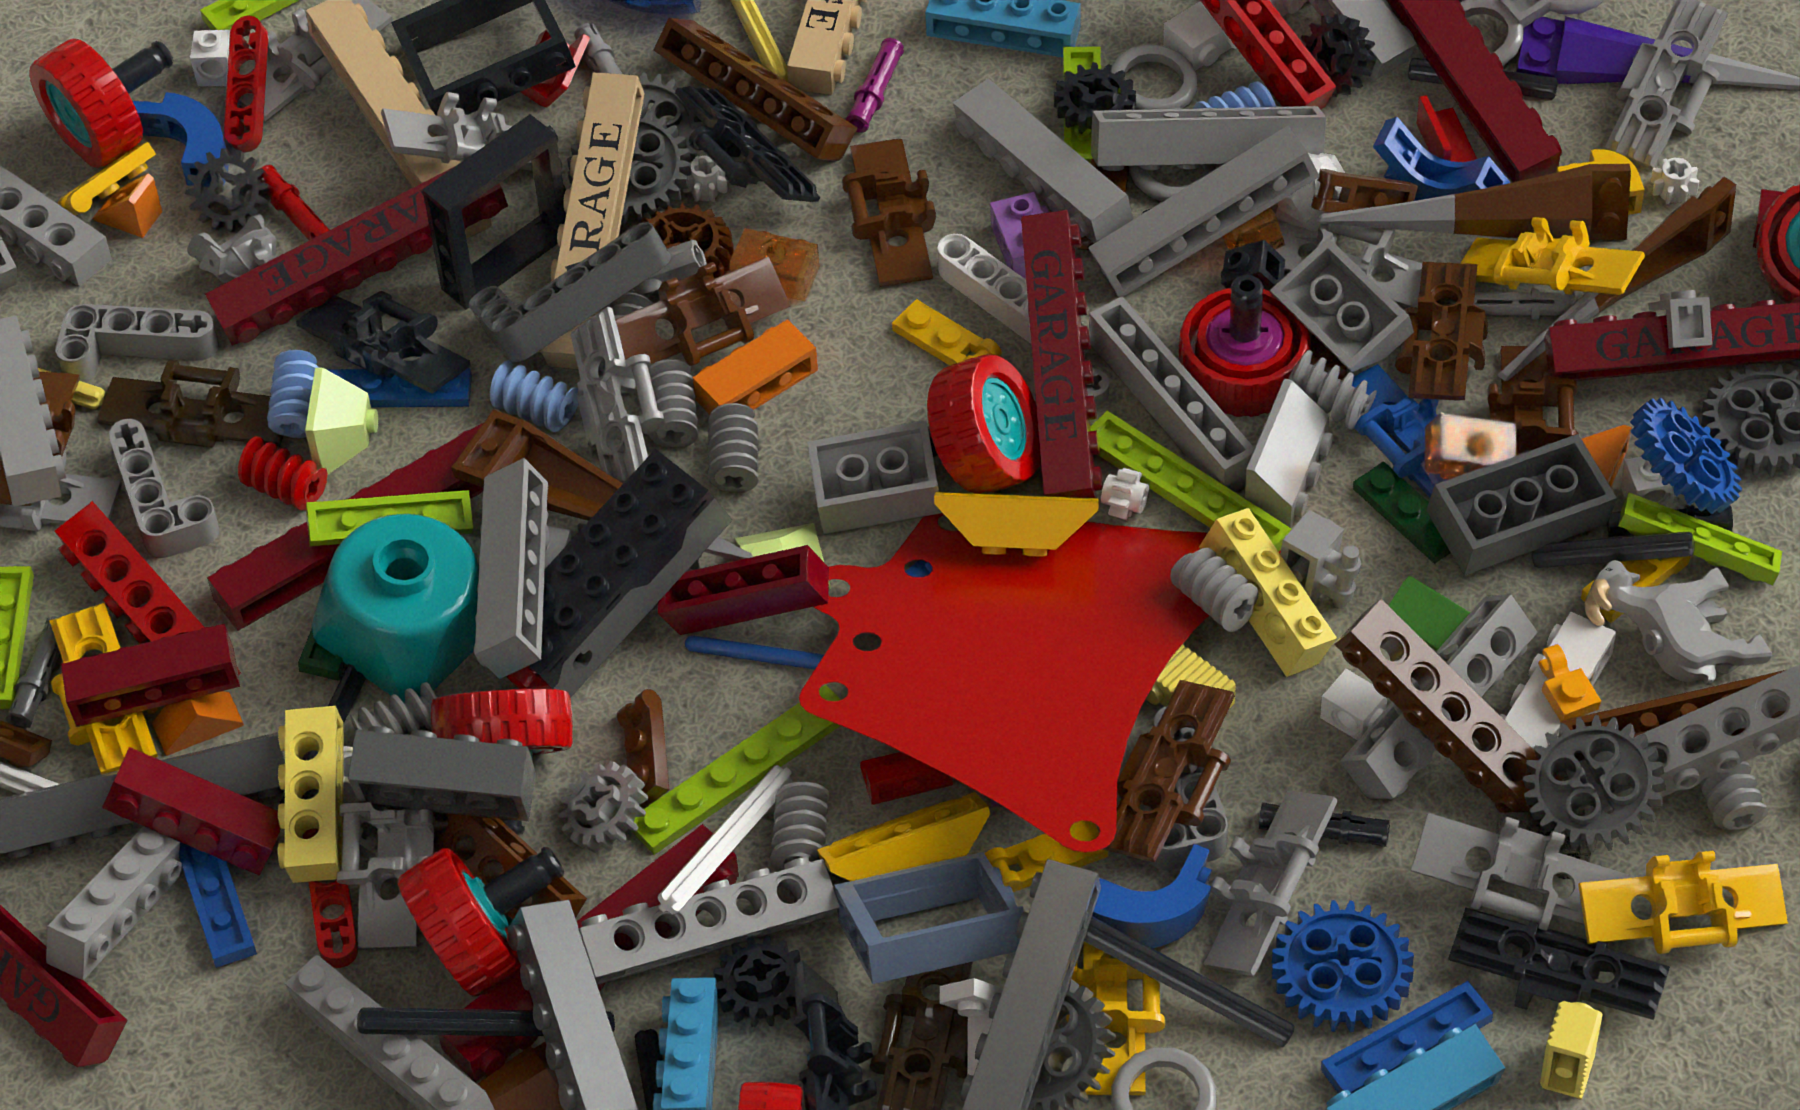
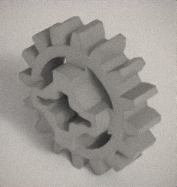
M610 761L605 768L600 763H596L592 774L589 775L583 770L580 772L582 781L579 784L570 783L568 785L573 793L571 796L561 799V802L568 808L559 813V818L566 823L562 827L563 832L580 848L584 849L587 847L593 853H597L600 846L607 851L612 850L613 841L616 839L624 844L627 841L625 832L628 829L637 831L639 828L634 822L635 818L645 816L646 811L639 804L648 800V795L641 790L645 786L644 782L626 765L623 764L620 767L614 761ZM614 785H621L622 788L618 789ZM589 824L592 829L586 828L585 825Z

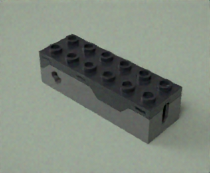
M655 449L545 568L541 660L506 677L518 689L564 690L569 693L571 698L733 521L708 489Z

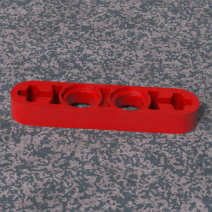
M248 15L236 20L230 31L224 122L225 139L235 150L238 149L242 152L255 150L263 137L269 38L268 31L259 19ZM249 36V43L243 37ZM254 60L256 63L255 68L249 74L240 75L239 70L242 64L246 61ZM252 93L254 97L251 104L244 108H238L237 103L240 97L244 94ZM244 125L249 132L244 133ZM243 135V139L239 140L237 136Z
M312 828L307 830L303 834V839L314 837L319 829ZM337 879L329 884L310 881L309 889L320 957L333 968L348 966L358 955V942L350 887L347 884L337 883ZM332 904H338L345 908L343 914L338 918L326 919L322 916L323 910ZM339 931L343 944L342 952L334 953L332 949L334 947L332 932Z

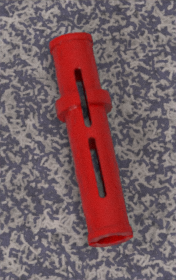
M265 165L260 168L267 173L263 178L264 180L260 179V183L270 185V190L266 191V194L270 197V203L277 211L281 210L308 240L330 230L302 200L298 188L292 183L291 185L287 183L273 165Z

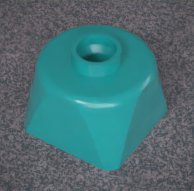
M394 514L379 517L362 524L341 542L332 557L312 622L313 637L316 639V643L334 656L337 654L343 658V662L347 665H353L357 672L363 673L365 678L390 696L397 695L403 703H405V691L409 688L413 689L420 697V685L427 682L434 691L474 651L476 639L475 616L477 614L478 602L477 585L479 583V564L474 552L458 532L445 523L430 517L415 514Z

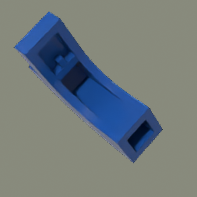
M166 92L162 103L133 101L141 120L143 136L171 138L186 146L181 165L186 185L194 186V183L187 179L188 175L197 176L199 173L194 163L198 161L206 165L208 163L206 153L211 152L216 158H220L221 148H226L221 126L217 118L200 102L176 93ZM229 165L224 166L225 169L228 171ZM211 175L206 179L204 187L210 186Z
M1398 117L1385 121L1373 145L1376 152L1389 166L1384 178L1408 181L1418 186L1414 201L1510 183L1489 156L1468 162H1453L1435 156L1418 142Z
M1194 844L1178 877L1170 885L1159 890L1147 892L1130 890L1100 878L1101 891L1092 916L1151 948L1160 947L1180 939L1197 925L1205 912L1212 887L1207 885L1212 869L1205 867L1210 850Z

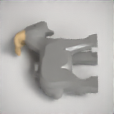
M1613 560L1596 576L1584 603L1585 612L1593 624L1602 626L1605 622L1604 617L1600 613V608L1607 611L1612 609L1626 614L1637 623L1643 635V645L1646 652L1654 655L1665 673L1684 683L1700 680L1708 685L1715 680L1716 672L1728 674L1739 666L1764 664L1769 662L1772 656V652L1760 634L1754 636L1746 643L1744 638L1731 641L1711 632L1709 623L1724 621L1728 614L1724 607L1720 608L1714 600L1710 601V599H1707L1715 597L1718 592L1726 591L1729 587L1718 568L1711 569L1702 579L1696 581L1667 583L1654 587L1632 586V584L1640 579V575L1630 573L1620 561Z

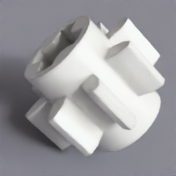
M708 156L695 157L691 163L692 175L687 176L689 187L683 189V192H691L696 202L699 200H711L714 202L719 192L727 193L725 172Z
M1683 158L1663 159L1662 169L1653 168L1652 170L1653 196L1660 195L1666 204L1684 203L1688 199V194L1697 195L1699 180L1696 179L1698 168L1691 167L1690 163Z
M1123 468V470L1119 469L1117 476L1112 474L1107 476L1101 493V503L1110 505L1108 515L1127 520L1128 517H1131L1132 512L1142 513L1147 502L1149 485L1140 482L1141 472Z

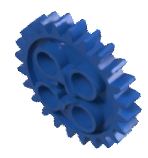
M1653 398L1650 399L1633 414L1634 418L1630 423L1634 428L1631 430V433L1638 438L1634 444L1644 450L1645 453L1641 455L1642 459L1649 461L1652 465L1650 470L1653 473H1659L1662 476L1663 485L1670 484L1673 487L1676 497L1682 494L1689 506L1695 502L1700 511L1707 509L1711 514L1716 511L1719 513L1723 512L1740 497L1738 493L1742 491V488L1738 483L1741 481V478L1734 473L1737 466L1727 460L1730 453L1722 449L1720 439L1712 438L1709 435L1710 428L1708 426L1702 428L1699 425L1697 416L1690 418L1683 406L1678 410L1673 401L1670 400L1666 404L1662 398H1659L1657 401Z
M1331 900L1330 911H1324L1316 903L1314 904L1312 917L1300 910L1298 912V924L1287 921L1285 923V934L1277 935L1276 948L1272 950V979L1277 980L1276 993L1286 994V1008L1299 1004V1019L1306 1017L1310 1013L1313 1014L1314 1027H1318L1325 1019L1330 1021L1332 1032L1337 1030L1340 1022H1346L1348 1030L1354 1032L1355 1022L1361 1020L1370 1029L1372 1028L1373 1015H1376L1384 1022L1387 1021L1388 1007L1398 1011L1401 1005V997H1408L1409 983L1413 982L1414 968H1412L1414 954L1408 951V937L1398 938L1399 924L1386 927L1387 914L1385 912L1378 915L1375 919L1371 917V905L1364 907L1360 913L1355 911L1354 901L1352 900L1349 901L1345 910H1340L1335 900ZM1356 943H1364V944H1367V945H1369V946H1367V947H1358V946H1356V945H1354V944H1356ZM1316 946V947H1322V948H1324V949H1326V950H1323V951H1315V950H1312V949H1310V948ZM1370 980L1375 984L1365 985L1360 983V981ZM1327 984L1331 986V988L1322 989L1317 987L1316 985Z

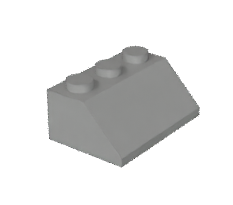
M1329 238L1323 241L1270 290L1271 294L1351 372L1385 359L1414 333L1409 315Z
M1284 378L1247 466L1245 490L1246 500L1290 528L1296 516L1303 517L1309 500V494L1306 493L1308 485L1316 486L1321 471V464L1318 463L1321 455L1328 456L1334 436L1333 433L1328 432L1329 415L1292 380Z
M926 420L807 442L817 507L824 534L942 513L934 504L935 492H939Z

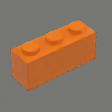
M787 319L776 327L767 329L761 336L748 344L734 349L730 355L712 366L703 368L693 377L695 400L709 415L717 406L729 403L743 404L754 410L818 371L816 347Z

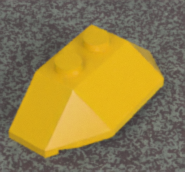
M935 492L934 504L973 546H981L982 553L1006 554V548H1023V555L1047 556V549L1056 550L1098 511L1099 499Z
M976 792L962 796L960 799H951L846 836L833 842L830 846L827 845L817 849L820 859H824L825 865L831 873L849 881L967 856L990 816L989 806Z

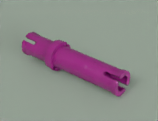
M886 38L882 41L863 85L859 86L854 93L855 102L846 120L857 127L856 132L858 133L868 130L875 111L879 110L883 105L884 91L900 57L904 53V46L897 39Z

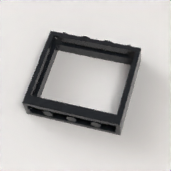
M441 0L391 22L425 99L436 116L446 92L457 93L459 100L455 108H461L464 110L465 115H469L478 111L484 98H493L497 102L576 67L566 40L545 0ZM533 2L551 39L434 90L418 56V52Z
M531 114L422 189L441 289L465 310L469 308L470 299L479 291L490 286L499 287L558 244L557 233L559 225L565 224L567 212L564 211V195L566 188L563 184L562 162L559 158L557 146L559 139L555 130L550 125L546 127ZM531 161L540 215L471 264L461 210Z

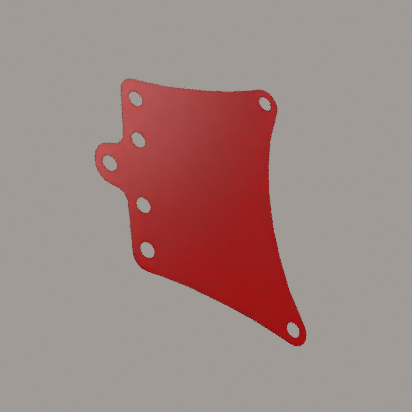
M939 513L923 516L895 555L883 565L869 568L841 564L830 566L829 580L839 579L847 582L850 585V591L841 597L828 596V604L813 607L833 617L838 622L839 632L800 692V705L806 712L882 742L960 781L1004 806L1062 846L1073 851L1084 853L1099 851L1106 848L1114 840L1117 820V779L1126 745L1141 706L1171 657L1193 631L1209 616L1191 598L1174 586L1170 579L1171 569L1176 562L1184 555L1200 550L1199 546L1207 533L1161 530L1086 521L1056 550L1047 549V556L1023 555V548H1006V554L982 553L981 546H973L959 530L948 531L942 529L938 525V519L944 514ZM912 560H924L932 565V572L924 577H912L905 572L904 567ZM861 633H873L881 638L882 643L875 650L863 651L853 645V639ZM836 682L845 685L848 689V694L842 700L828 701L820 696L819 690L824 684ZM1078 821H1090L1099 827L1100 834L1091 841H1080L1070 834V827Z

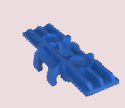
M1378 364L1353 377V387L1356 388L1363 380H1366L1368 382L1366 394L1370 395L1373 391H1377L1370 410L1358 419L1355 429L1360 435H1366L1394 465L1393 471L1400 478L1407 476L1411 481L1414 480L1427 496L1431 498L1435 484L1476 470L1456 448L1462 442L1466 429L1465 423L1458 416H1455L1451 419V426L1449 428L1436 414L1439 400L1423 399L1418 404L1413 398H1409ZM1387 433H1390L1408 453L1405 454ZM1440 461L1448 468L1444 472L1435 473L1431 471L1428 463Z

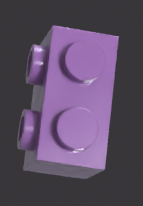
M1035 192L990 203L991 228L1006 265L1024 279H1026L1021 216L1048 213L1046 205L1040 206Z

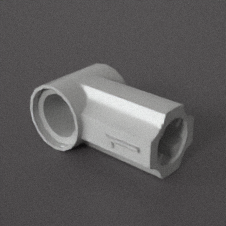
M690 240L667 249L671 255L669 263L634 287L633 292L650 298L659 295L658 289L662 282L674 277L679 281L696 274L699 267L706 265L703 250L699 247L697 241Z

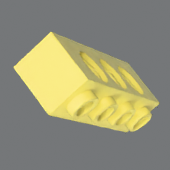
M1247 508L1216 519L1199 548L1212 549L1216 552L1217 556L1226 561L1227 565L1236 569L1237 574H1241L1247 579L1248 583L1258 588V599L1253 607V613L1249 622L1285 676H1291L1319 664L1337 637L1250 509Z
M336 706L285 710V725L279 726L278 730L280 749L285 751V764H281L278 767L280 789L285 790V803L278 805L279 825L281 829H285V843L278 844L279 866L281 869H286L293 883L337 879V872H340L342 869L344 817L339 814L340 805L344 804L343 721ZM319 751L313 759L302 760V757L307 752ZM312 789L319 790L313 798L301 799L307 791ZM312 828L319 829L314 837L309 839L301 838L307 830Z

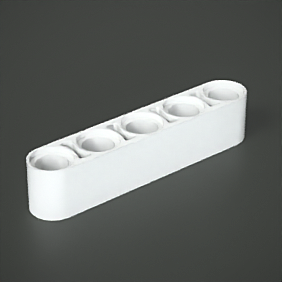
M955 233L943 237L937 247L938 271L943 280L1031 343L1026 279L968 237Z

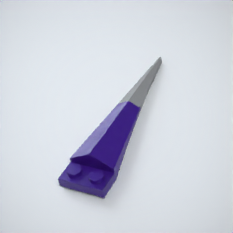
M1565 16L1564 21L1540 17L1523 28V41L1519 50L1516 72L1555 77L1558 84L1623 82L1642 43L1654 44L1655 39ZM1675 44L1671 45L1672 52L1680 57L1688 56L1693 51L1690 48ZM1709 54L1705 62L1706 65L1713 67L1720 74L1716 83L1711 84L1743 85L1800 91V77L1713 54ZM1685 75L1682 82L1695 83L1697 78Z

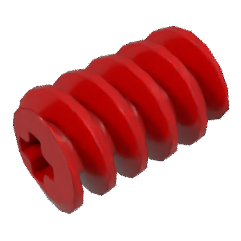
M255 436L248 441L240 456L238 477L242 484L247 487H253L260 493H266L271 498L280 499L284 504L293 505V507L300 511H306L307 502H316L320 498L327 483L328 473L326 468H321L317 471V465L314 461L307 460L304 462L303 457L299 454L290 456V451L286 448H281L277 451L276 444L268 442L264 445V440L259 436Z

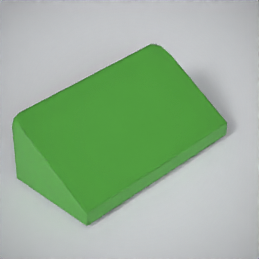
M1412 576L1406 578L1389 604V607L1436 651L1471 613Z

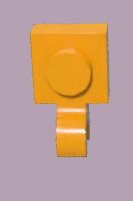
M1558 644L1544 648L1542 653L1545 659L1540 660L1538 664L1548 680L1544 681L1542 692L1560 722L1599 710L1601 699L1582 668L1570 672L1566 656Z

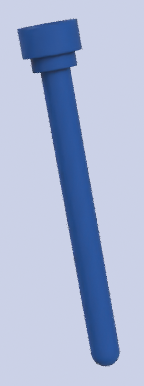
M691 635L685 640V647L691 652L814 670L825 655Z

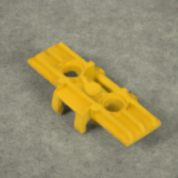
M1533 217L1531 224L1534 228V233H1521L1517 241L1477 237L1460 264H1478L1476 282L1508 285L1509 289L1516 290L1520 283L1548 285L1552 290H1564V293L1572 295L1574 291L1621 295L1626 290L1645 254L1642 251L1589 247L1590 242L1584 221L1572 220L1570 222L1572 236L1562 235L1561 239L1553 238L1546 218ZM1592 265V268H1590L1588 271H1583L1580 269L1584 266Z
M105 603L49 620L63 663L82 658L89 650L96 649L107 653L120 649ZM62 673L51 680L53 692L60 697L70 727L68 731L70 743L79 746L90 742L101 774L119 770L129 747L154 758L158 757L142 711L76 727L66 703ZM158 707L148 709L147 711L153 714L157 712Z
M1714 851L1698 852L1692 860L1671 862L1668 855L1653 856L1646 864V876L1579 883L1578 887L1587 944H1594L1598 941L1614 942L1647 938L1653 939L1654 947L1658 954L1669 953L1672 948L1722 944L1725 948L1735 947L1738 940L1737 929L1788 924L1778 864L1710 870L1711 862L1715 861ZM1723 889L1728 890L1732 894L1734 899L1733 907L1724 901ZM1635 896L1644 897L1650 902L1652 913L1647 920L1639 919L1633 914L1631 902ZM1708 915L1711 920L1712 927L1670 931L1668 919Z
M1084 941L1083 969L1078 968L1077 961L1071 979L1079 984V988L1081 986L1088 988L1094 993L1093 997H1096L1105 1004L1101 1012H1105L1113 1020L1105 1028L1111 1032H1119L1127 1039L1126 1043L1119 1048L1108 1047L1115 1052V1056L1103 1058L1102 1064L1110 1070V1073H1097L1095 1079L1099 1082L1101 1089L1096 1090L1088 1087L1085 1090L1087 1095H1111V1086L1119 1068L1134 1054L1145 1051V1033H1156L1165 1028V1017L1160 1013V982L1116 958H1109L1111 955ZM1128 979H1143V1011L1128 1010ZM1070 1014L1066 1015L1067 1023L1069 1021ZM1145 1071L1134 1080L1129 1095H1146Z

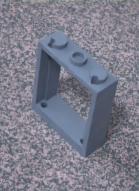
M984 852L834 885L835 895L840 906L837 910L839 924L872 984L1008 954L1009 952H1016L1020 938L1016 937V931L1020 916L1024 912L1023 906L1016 905L1012 888L1004 886L999 868L992 867ZM979 898L988 915L885 938L882 937L874 923L876 920Z

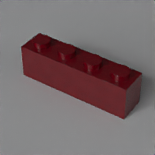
M808 545L687 571L659 600L658 614L679 635H685L828 604L829 567Z
M225 623L204 627L200 630L176 636L163 637L159 640L131 647H123L95 656L82 657L61 664L66 703L76 727L240 687L235 652Z
M131 747L127 750L102 806L103 809L122 818L131 820L159 834L173 838L259 876L281 830L277 810Z

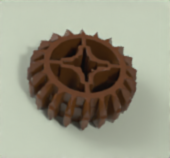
M682 202L679 208L672 209L668 205L662 213L655 211L651 215V219L641 218V223H652L667 249L690 240H696L699 247L703 250L706 264L714 262L717 271L713 272L714 279L725 275L724 271H730L731 259H733L734 255L732 233L729 227H726L723 217H715L712 208L702 212L698 203L690 209L686 208Z

